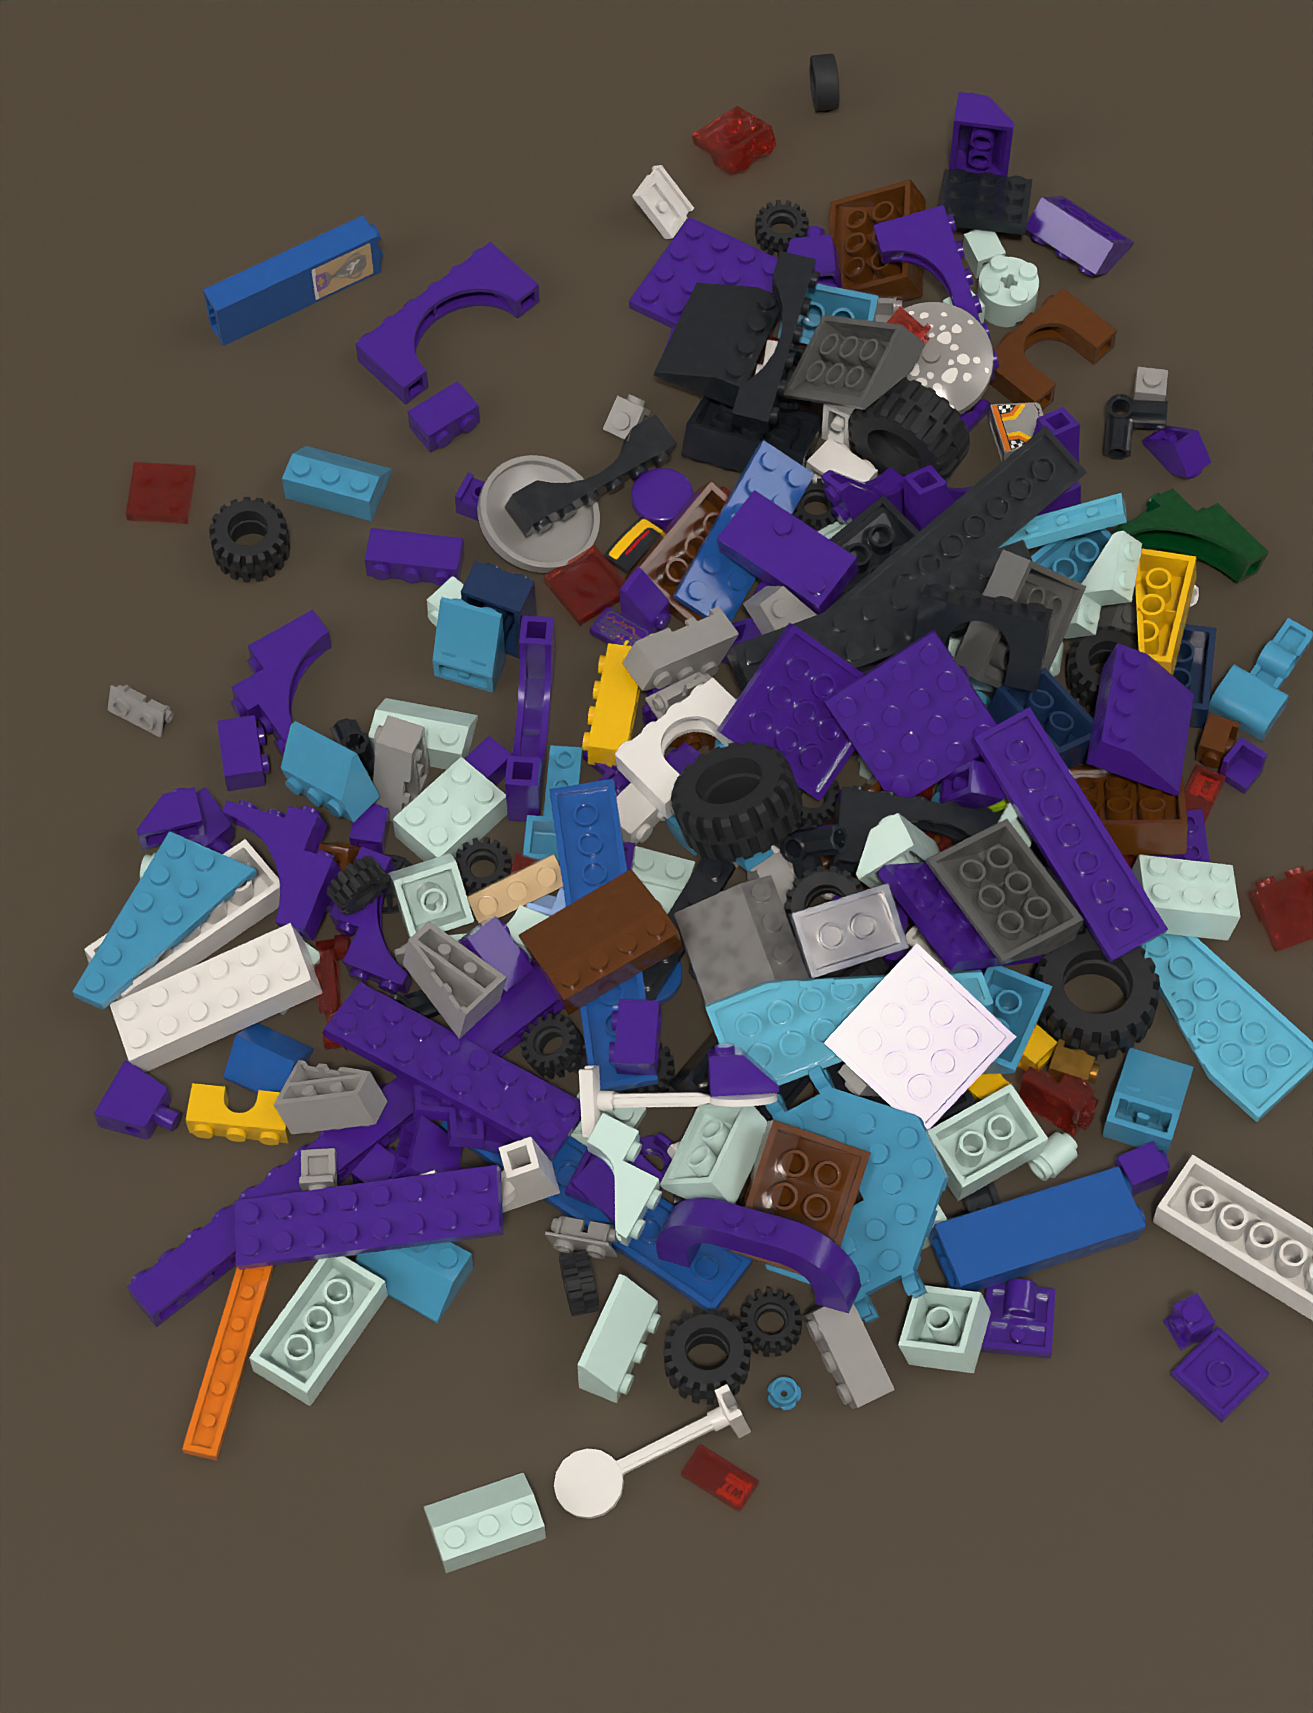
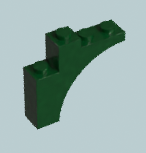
M1173 488L1161 494L1155 493L1147 501L1146 511H1143L1137 518L1129 522L1119 524L1114 530V533L1119 531L1126 532L1141 542V548L1164 549L1196 556V558L1218 568L1237 583L1257 574L1269 554V551L1219 503L1207 509L1203 507L1196 511Z

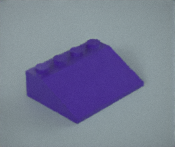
M1117 643L1102 668L1086 763L1177 796L1180 791L1194 694L1148 654Z

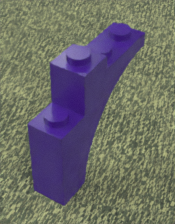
M313 610L248 645L250 659L247 662L254 674L231 687L234 697L231 705L239 717L255 715L256 722L259 721L260 726L264 727V732L267 735L272 733L276 739L274 743L282 757L284 756L292 724V704L296 689L303 675L314 661L332 648L329 631Z
M239 800L238 804L226 801L222 813L231 823L249 830L262 839L275 861L280 883V899L277 917L274 922L279 927L291 923L302 938L313 941L330 901L326 893L328 891L327 887L331 885L333 878L338 877L337 873L342 870L334 861L335 857L332 854L318 850L319 843H321L328 826L319 816L320 812L308 806H302L301 809L289 806L285 815L274 809H268L267 812L257 810V806L243 800Z

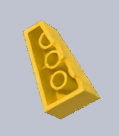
M1141 548L1135 584L1138 651L1148 654L1173 676L1196 581V556Z

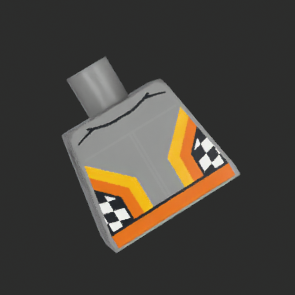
M1035 402L990 405L988 424L1000 463L1032 438L1037 418L1043 416L1040 404Z

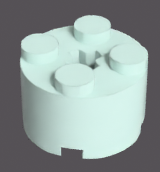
M996 255L983 267L979 276L977 295L985 305L984 318L988 322L1001 327L1016 326V323L1022 321L1029 313H1034L1039 288L1037 268L1034 264L1015 257Z

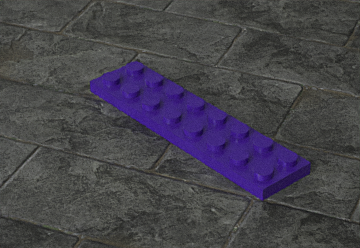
M1029 707L975 736L972 742L1074 907L1084 919V923L1108 962L1111 964L1166 933L1168 930L1167 926L1031 708Z
M359 982L324 1028V1036L411 1084L419 1085L429 1090L430 1094L435 1097L449 1101L454 1107L469 1112L474 1118H480L483 1120V1123L517 1141L532 1137L544 1154L552 1160L555 1159L581 1122L580 1100L464 1037L459 1039L451 1030Z
M498 1165L235 1200L236 1267L240 1270L503 1235L501 1168Z

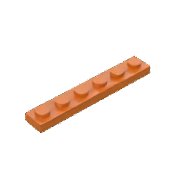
M273 1266L240 1270L238 1267L236 1268L182 1450L184 1454L215 1461L218 1460L273 1275Z

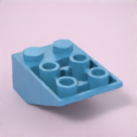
M441 597L432 659L434 676L494 693L506 663L502 614L489 607L480 608L469 605L461 599Z
M1130 1048L1111 1103L1102 1137L1135 1147H1141L1153 1141L1158 1151L1163 1150L1167 1156L1194 1067Z

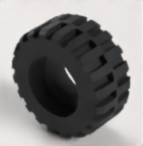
M907 377L900 380L865 410L855 408L848 419L849 438L851 442H854V449L863 456V459L868 460L874 465L879 475L891 467L904 477L931 465L947 482L967 455L970 436L969 432H967L965 421L960 419V413L956 408L953 409L949 405L950 402L945 397L941 398L931 387L926 388L921 382L916 380L909 381Z
M745 741V744L734 742L728 743L727 747L720 748L718 746L711 749L712 752L698 756L693 764H688L683 769V775L677 777L671 792V806L685 842L694 852L703 857L707 856L711 860L720 861L721 858H724V860L729 862L736 861L737 858L741 857L749 859L754 857L753 854L758 852L763 854L771 850L772 845L775 843L780 844L785 840V834L793 831L797 823L796 821L799 820L802 812V797L788 760L785 759L780 751L763 743L757 745L755 742Z
M1083 929V933L1077 934L1074 940L1044 954L1039 959L1034 979L1053 986L1039 1017V1026L1057 1042L1059 1039L1064 1040V1047L1084 1050L1089 1055L1094 1056L1095 1060H1097L1098 1055H1104L1105 1059L1115 1058L1118 1050H1121L1124 1054L1127 1053L1130 1048L1134 1047L1135 1042L1140 1043L1146 1037L1147 1031L1151 1028L1159 1003L1160 978L1158 974L1154 973L1156 966L1152 958H1144L1146 950L1141 946L1110 964L1089 929ZM1081 975H1100L1110 979L1119 986L1126 1002L1113 1012L1104 1014L1090 1013L1078 1008L1070 1001L1065 993L1064 986L1070 980Z

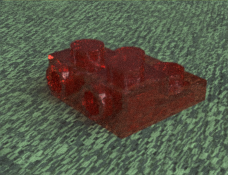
M739 106L734 107L692 134L694 144L711 154L714 164L729 174L739 170H746L750 166L751 161L762 155H769L777 145L772 126Z
M1301 866L1284 872L1286 879L1275 882L1272 876L1255 882L1257 889L1249 891L1259 922L1264 921L1274 952L1313 939V869L1305 872L1304 867Z
M1031 1066L1022 1077L1019 1096L1027 1108L1072 1137L1076 1136L1080 1128L1086 1130L1096 1114L1093 1111L1099 1102L1098 1099L1093 1097L1095 1091L1091 1089L1085 1080L1079 1077L1073 1078L1065 1074L1061 1081L1057 1083L1046 1071H1037Z

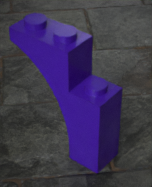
M361 846L356 859H362L363 856H373L387 874L395 871L396 867L391 857ZM387 888L381 890V896L375 897V901L372 904L368 903L364 910L361 911L359 909L356 914L351 913L349 916H346L334 904L329 916L334 926H336L335 929L350 937H353L355 933L343 960V964L349 972L348 975L362 983H366L367 980L378 983L380 989L390 994H396L397 991L408 994L412 981L408 973L396 963L388 952L383 936L382 909Z

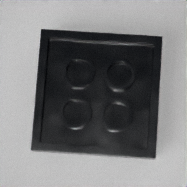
M958 168L952 170L945 169L939 206L944 205L946 214L953 215L956 227L1026 235L1032 179H1025L1018 175L1011 177L1000 176L991 172H967Z

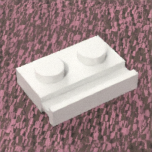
M662 165L652 167V173L645 177L632 196L664 239L674 238L688 218L686 216L688 212L694 209Z

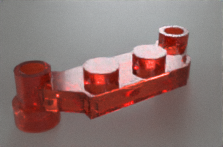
M348 934L335 935L334 939L316 941V950L319 952L320 963L315 964V973L319 983H322L323 992L317 996L320 1014L325 1013L327 1024L341 1007L338 961L344 960L351 945ZM323 1030L322 1036L325 1050L344 1048L345 1051L349 1050L326 1038Z

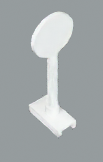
M586 1065L585 1069L579 1070L582 1137H590L602 1115L601 1111H614L615 1108L695 1107L707 1103L724 1107L766 1105L778 1101L777 1093L713 1097L699 1092L615 1094L614 1091H600L599 1065Z
M726 1384L715 1390L719 1407L707 1412L708 1416L620 1460L615 1461L612 1456L596 1449L587 1448L573 1452L562 1461L556 1471L554 1489L560 1504L567 1512L578 1518L592 1519L603 1516L616 1506L622 1496L623 1476L626 1473L714 1429L718 1431L730 1425L738 1438L751 1433L728 1385Z

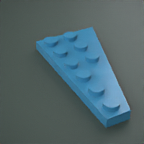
M169 831L72 991L74 997L104 1010L133 985V980L145 969L148 968L150 970L159 962L158 958L169 948L173 949L209 918L212 910L224 900L227 902L235 895L237 888L245 881L249 882L257 875L256 869Z

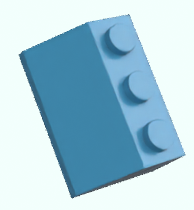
M818 284L816 290L810 289L808 298L812 299V304L808 317L802 316L800 325L804 326V331L800 343L809 344L823 315L876 321L879 296ZM781 317V322H780V327H779V332H778V337H777V338H779V339H780L781 330H782V317Z
M304 446L292 453L283 474L282 482L285 498L372 522L391 477L392 469Z
M1104 528L1084 535L1063 539L1052 544H1046L1031 558L1033 562L1081 584L1112 535Z
M296 721L291 724L281 764V770L287 778L285 781L286 786L295 795L299 796L302 794L306 796L315 806L319 807L322 805L328 808L337 818L342 816L354 823L380 797L357 753Z
M1003 966L988 967L984 974V979L993 1004L985 1006V1008L1009 1029L1016 1038L982 1074L1015 1073L1053 986Z
M451 1242L358 1254L354 1262L384 1280L389 1297L438 1324L474 1269L472 1254Z

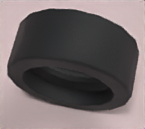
M833 53L812 55L809 64L815 111L836 110L839 108L840 92L835 56Z

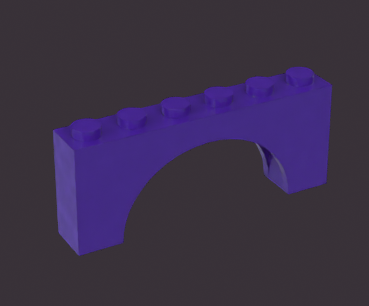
M944 205L874 225V236L883 264L906 262L920 266L932 273L947 290L952 305L971 314L983 326L991 340L987 323H981L978 314L982 313V308L978 295L972 296L970 286L974 285L970 269H964L961 259L965 258L961 241L955 242L953 232H956L953 215L946 214ZM993 350V372L990 381L995 380V368H999V361L995 350Z
M489 242L483 248L476 249L462 264L454 266L438 282L431 283L426 291L417 298L409 300L396 314L385 318L381 325L372 332L364 334L356 343L358 362L406 405L428 388L427 371L419 362L416 352L421 338L431 325L453 311L473 306L498 308L518 319L540 302L539 284L494 244Z
M1064 407L1038 417L1033 436L1046 426L1079 462L1080 424ZM931 465L904 476L905 517L921 531L973 486L966 488L947 487V482Z
M522 615L516 729L512 756L508 755L505 778L507 815L510 821H526L527 815L541 816L556 661L554 617Z

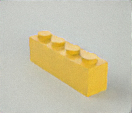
M608 643L606 655H600L598 674H602L601 681L595 680L593 699L597 701L596 706H590L588 725L592 726L590 732L584 733L582 751H588V764L602 763L609 767L617 765L615 753L624 742L631 741L641 688L622 662L632 646Z

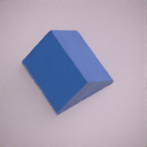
M255 1023L235 1036L223 1077L225 1080L258 1094V1090L281 1092L297 1061L303 1060L307 1063L314 1049L264 1025Z

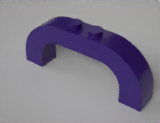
M693 1198L678 1203L672 1209L656 1241L658 1259L690 1268L702 1243L713 1244L783 1264L794 1269L809 1281L813 1287L817 1305L848 1314L861 1288L859 1272L854 1262L843 1249L820 1232L789 1219L716 1199Z

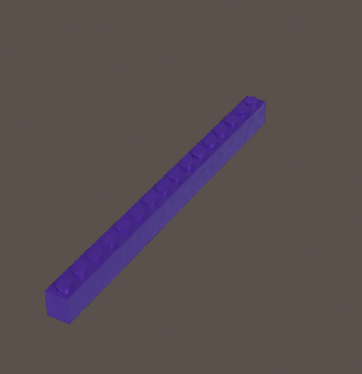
M536 965L533 967L534 970L525 976L522 981L503 993L500 1002L462 1037L502 1058L518 1046L520 1042L524 1041L522 1035L524 1032H531L527 1027L530 1023L534 1026L539 1024L536 1018L542 1016L544 1020H547L546 1014L552 1013L556 1016L564 1010V1007ZM398 1076L388 1085H380L379 1088L384 1094L387 1103L376 1124L321 1131L317 1140L309 1146L304 1145L296 1150L290 1161L282 1167L280 1165L274 1167L266 1175L263 1182L256 1187L251 1186L243 1191L239 1196V1200L301 1192L302 1189L299 1185V1177H301V1150L335 1148L337 1186H339L351 1176V1172L377 1143L386 1149L399 1139L401 1128L414 1120L412 1104L414 1085ZM235 1203L229 1208L224 1207L216 1212L210 1223L202 1229L196 1228L190 1232L183 1244L175 1250H167L160 1256L157 1264L148 1271L142 1270L137 1273L131 1280V1284L127 1286L133 1301L156 1328L236 1266Z

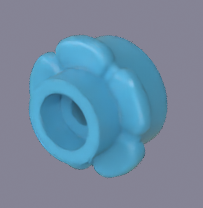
M777 1378L768 1386V1401L774 1408L780 1407L785 1411L791 1410L796 1406V1402L801 1399V1389L791 1378ZM781 1392H787V1396H781Z

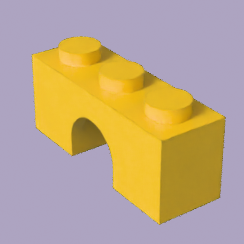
M1036 1024L1018 1067L1033 1077L1053 1058L1058 1042ZM981 1074L968 1089L977 1103L1008 1086L1010 1083L1001 1074Z
M192 1083L186 1124L189 1133H193L196 1137L208 1139L213 1136H221L234 1142H244L246 1139L259 1140L266 1145L289 1143L290 1137L289 1129L274 1107L280 1092L258 1090L257 1101L253 1108L244 1113H235L228 1109L229 1098L226 1087Z

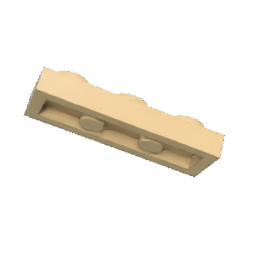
M553 853L468 895L469 905L478 923L494 916L500 918L518 909L519 905L524 906L527 902H532L563 887L560 865Z

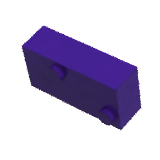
M756 490L751 493L717 537L721 553L770 586H784L817 615L833 605L858 572L857 558Z

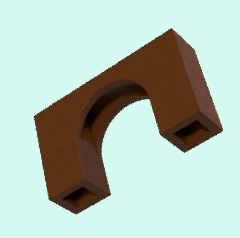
M1063 288L1055 296L1050 295L1047 297L1039 310L1035 313H1029L1015 331H1008L1002 338L1001 343L992 349L997 354L999 368H995V380L990 381L989 385L1012 403L1036 402L1040 404L1043 411L1054 401L1056 384L1027 360L1025 356L1026 350L1038 342L1058 341L1070 346L1095 365L1114 348L1117 330Z

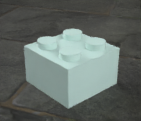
M451 853L388 873L409 938L428 921L442 931L474 922L456 860Z
M925 1286L928 1293L916 1299L912 1296L898 1344L909 1365L974 1373L991 1314L982 1293Z

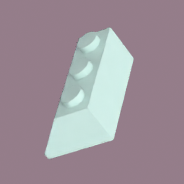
M385 698L375 710L368 738L375 756L376 744L373 743L374 735L378 726L384 725L388 715L424 726L429 766L447 770L460 757L465 758L468 756L478 715Z
M899 813L883 818L878 826L870 830L856 875L861 882L873 888L884 884L878 876V872L883 865L926 862L928 858L940 853V850L933 839ZM893 896V899H894V902H895V906H896V905H897V900H896V898Z
M712 1104L698 1106L660 1186L664 1190L685 1199L709 1198L735 1204L755 1163L768 1122L754 1106L724 1107Z
M619 1274L577 1365L579 1388L615 1403L618 1402L622 1393L628 1394L634 1380V1375L631 1374L635 1363H642L648 1349V1345L644 1344L649 1333L655 1334L662 1315L658 1314V1301L622 1274Z
M524 1473L424 1506V1511L446 1573L546 1539L545 1525Z

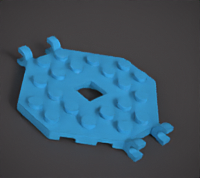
M818 1065L809 1070L808 1074L818 1089L819 1095L787 1111L781 1094L777 1095V1102L766 1104L765 1106L772 1115L773 1120L870 1152L859 1187L863 1201L853 1206L840 1246L854 1262L861 1280V1288L854 1301V1305L861 1320L870 1323L879 1318L878 1312L869 1296L876 1291L902 1279L908 1296L912 1295L916 1299L928 1293L917 1269L922 1258L920 1254L926 1237L929 1238L938 1212L936 1208L942 1191L945 1192L949 1177L921 1117L835 1089L828 1070H823ZM765 1264L766 1268L772 1272L811 1285L804 1276Z

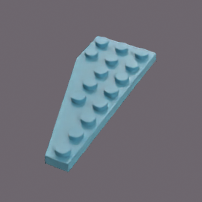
M1162 934L1142 946L1146 950L1144 958H1152L1156 966L1154 973L1158 974L1160 978V995L1206 1076L1256 1123L1313 1071V1042L1197 937Z
M981 970L947 971L984 1007L993 1004ZM886 975L770 980L705 1004V1008L719 1044L731 1043L735 1045V1048H742L776 1078L779 1086L808 1075V1071L818 1065L824 1069L842 1062L823 1042Z

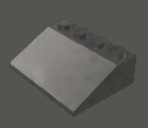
M771 875L740 883L673 915L704 1004L711 1003L765 981L809 979Z

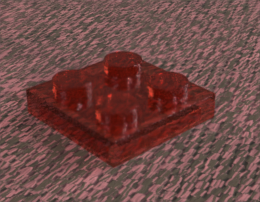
M134 462L126 509L127 520L188 524L196 477L195 466Z
M595 545L569 560L567 565L556 568L544 575V583L579 626L602 613L607 606L612 607L620 602V589L625 583L624 579Z

